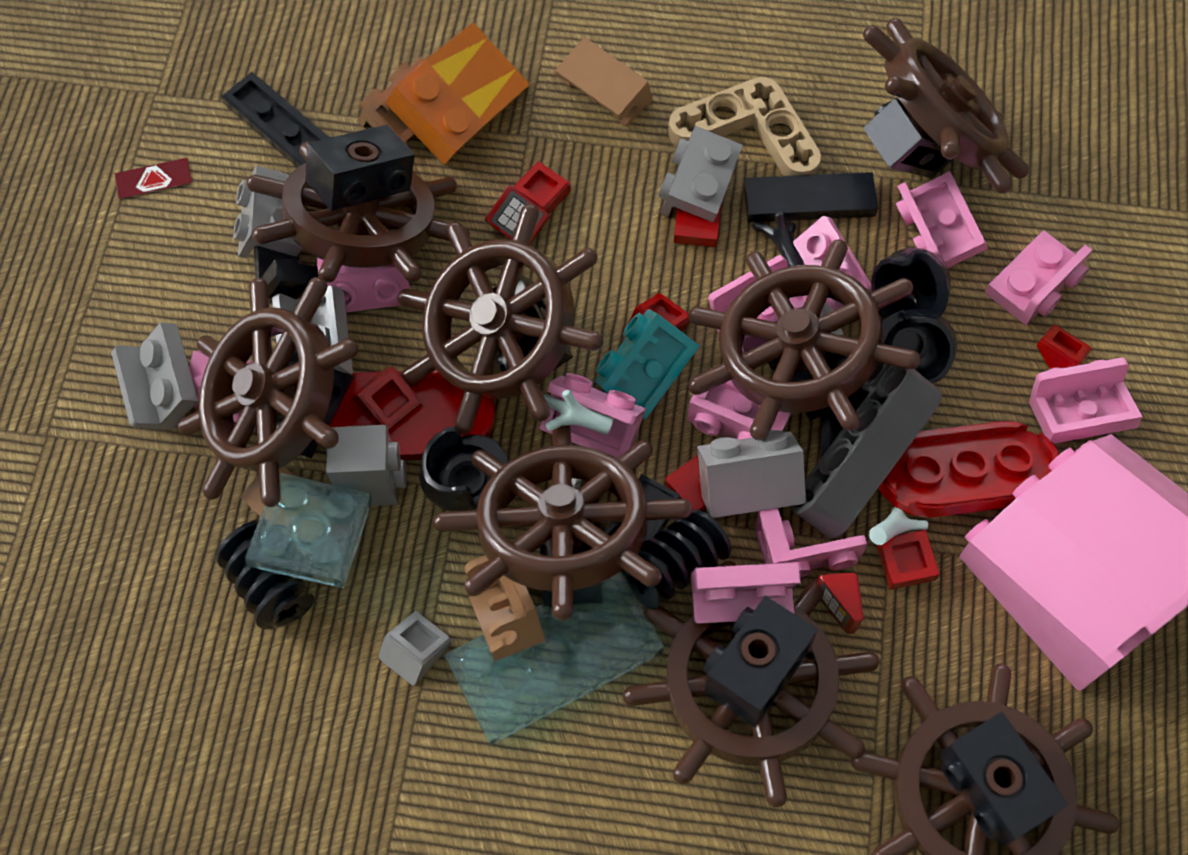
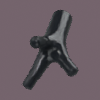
M782 211L775 214L777 229L758 221L753 223V229L764 233L777 246L781 255L787 260L788 267L805 265L793 244L797 226L794 222H791L787 227Z

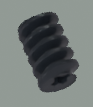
M692 510L687 518L677 519L667 529H662L656 533L653 539L644 541L637 554L659 569L661 572L659 584L654 587H648L623 570L631 591L639 602L646 608L655 609L660 606V597L668 600L675 595V588L682 590L689 586V578H691V573L696 568L716 567L718 559L726 560L729 558L732 551L731 542L724 529L715 519L700 510Z
M261 519L252 520L232 531L217 548L215 558L217 564L225 569L228 581L235 584V592L244 599L247 611L254 614L256 625L263 630H272L290 624L304 616L315 600L312 594L300 596L306 588V583L300 578L291 580L296 574V568L290 563L282 565L286 560V553L282 549H274L277 544V539L274 535H264L267 530L266 522Z

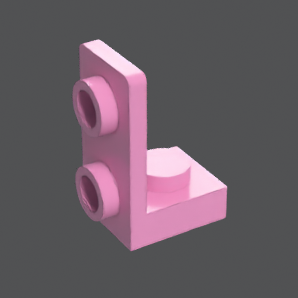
M778 508L758 511L754 524L764 563L799 562L800 578L809 575L811 569L829 566L830 570L833 571L852 567L858 563L857 559L862 557L868 545L865 535L790 550V548H794L792 527L788 520H781Z

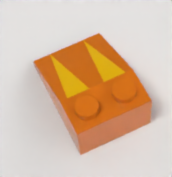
M473 22L425 59L396 85L385 103L437 159L445 165L528 88L530 83Z

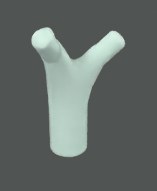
M565 390L562 393L565 401L544 394L549 407L561 413L560 416L546 422L548 431L561 426L576 425L608 435L613 417L582 406L574 398L570 390Z
M894 506L892 512L884 521L871 528L869 536L873 543L883 545L901 533L911 530H927L929 524L926 520L909 519L905 512Z

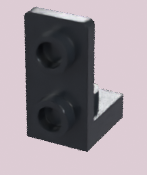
M258 245L254 246L255 278H262L267 282L269 303H272V297L278 294H284L296 300L300 299L309 281L314 277H319L318 266L301 264L299 262V254L295 257Z

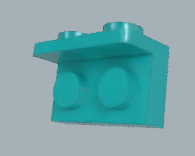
M649 309L643 315L638 313L631 319L623 332L626 339L616 352L610 350L602 358L596 369L599 375L595 380V383L608 393L609 390H617L633 396L636 399V405L646 408L643 416L645 420L700 347V345L659 314Z

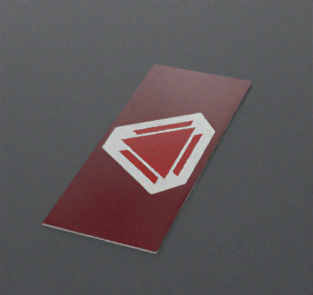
M188 157L115 173L118 199L192 183Z

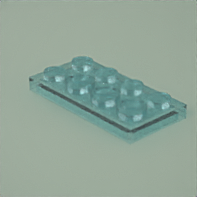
M621 571L602 582L603 603L573 604V614L568 620L560 621L556 619L552 613V605L544 606L543 603L535 607L546 640L543 643L494 661L483 634L444 655L490 746L664 652L662 642L651 623L646 620L643 609Z

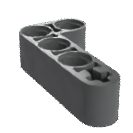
M878 363L870 378L860 387L868 395L856 410L860 418L859 426L851 431L843 428L805 479L806 503L793 505L791 509L796 515L827 538H836L850 527L940 404L941 391L917 370Z

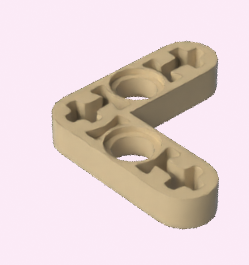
M758 77L679 107L670 115L668 136L671 143L676 147L680 138L688 141L692 134L688 129L680 128L682 124H686L688 128L698 126L722 137L753 125L783 176L817 175L821 154L817 145L780 86L770 78ZM756 95H759L761 97L754 99ZM767 98H769V101H768V110H769V113L766 114L767 106H766V104L764 103V101H763L762 99H767ZM719 107H728L736 115L731 119L723 120L716 117L713 112ZM778 123L785 124L791 128L792 133L784 137L776 136L770 131V127ZM794 154H796L801 162L808 161V165L803 166L800 162L793 163Z

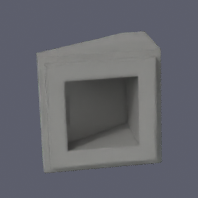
M415 611L385 635L379 652V659L414 686L450 646L453 639L419 612Z

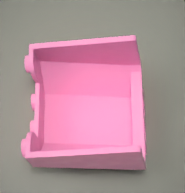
M1112 434L1094 441L1089 440L1075 452L1071 447L1066 449L1048 465V468L1051 470L1048 475L1041 480L1035 474L1026 479L1013 491L1012 494L1016 499L991 522L985 519L967 533L965 539L969 543L959 556L1078 691H1082L1188 606V493Z

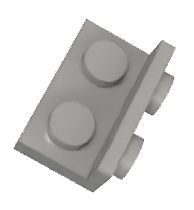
M160 322L140 347L117 345L112 350L111 354L130 426L133 428L173 430L178 422L198 402L177 324Z

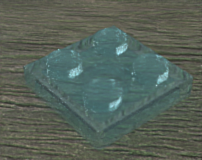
M280 473L281 500L275 507L264 506L245 557L247 566L344 589L372 503L371 494Z

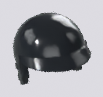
M905 248L881 260L874 268L871 279V293L902 278L910 280L913 284V291L909 296L879 310V314L883 319L903 309L905 311L924 309L938 313L941 316L947 308L951 291V276L945 262L935 253L923 248Z
M903 309L886 317L881 322L883 344L916 351L920 355V364L914 369L932 384L941 380L948 373L955 360L957 338L954 329L945 318L929 310L912 309L905 311Z
M456 427L446 428L431 438L422 453L419 472L422 491L432 503L444 510L469 511L477 509L480 494L490 477L472 464V455L477 450H485L506 464L508 463V458L505 451L496 441L482 435L461 436L460 430Z

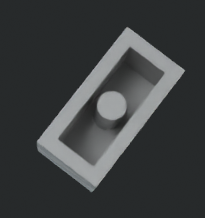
M387 426L331 427L338 433L339 442L335 447L327 448L326 473L342 507L399 504V488H406L407 485L406 462L401 460L399 442H392Z
M771 430L768 437L761 441L753 438L737 440L731 437H724L712 441L711 444L697 446L701 495L712 518L806 503L803 450L791 432L785 433L780 430Z

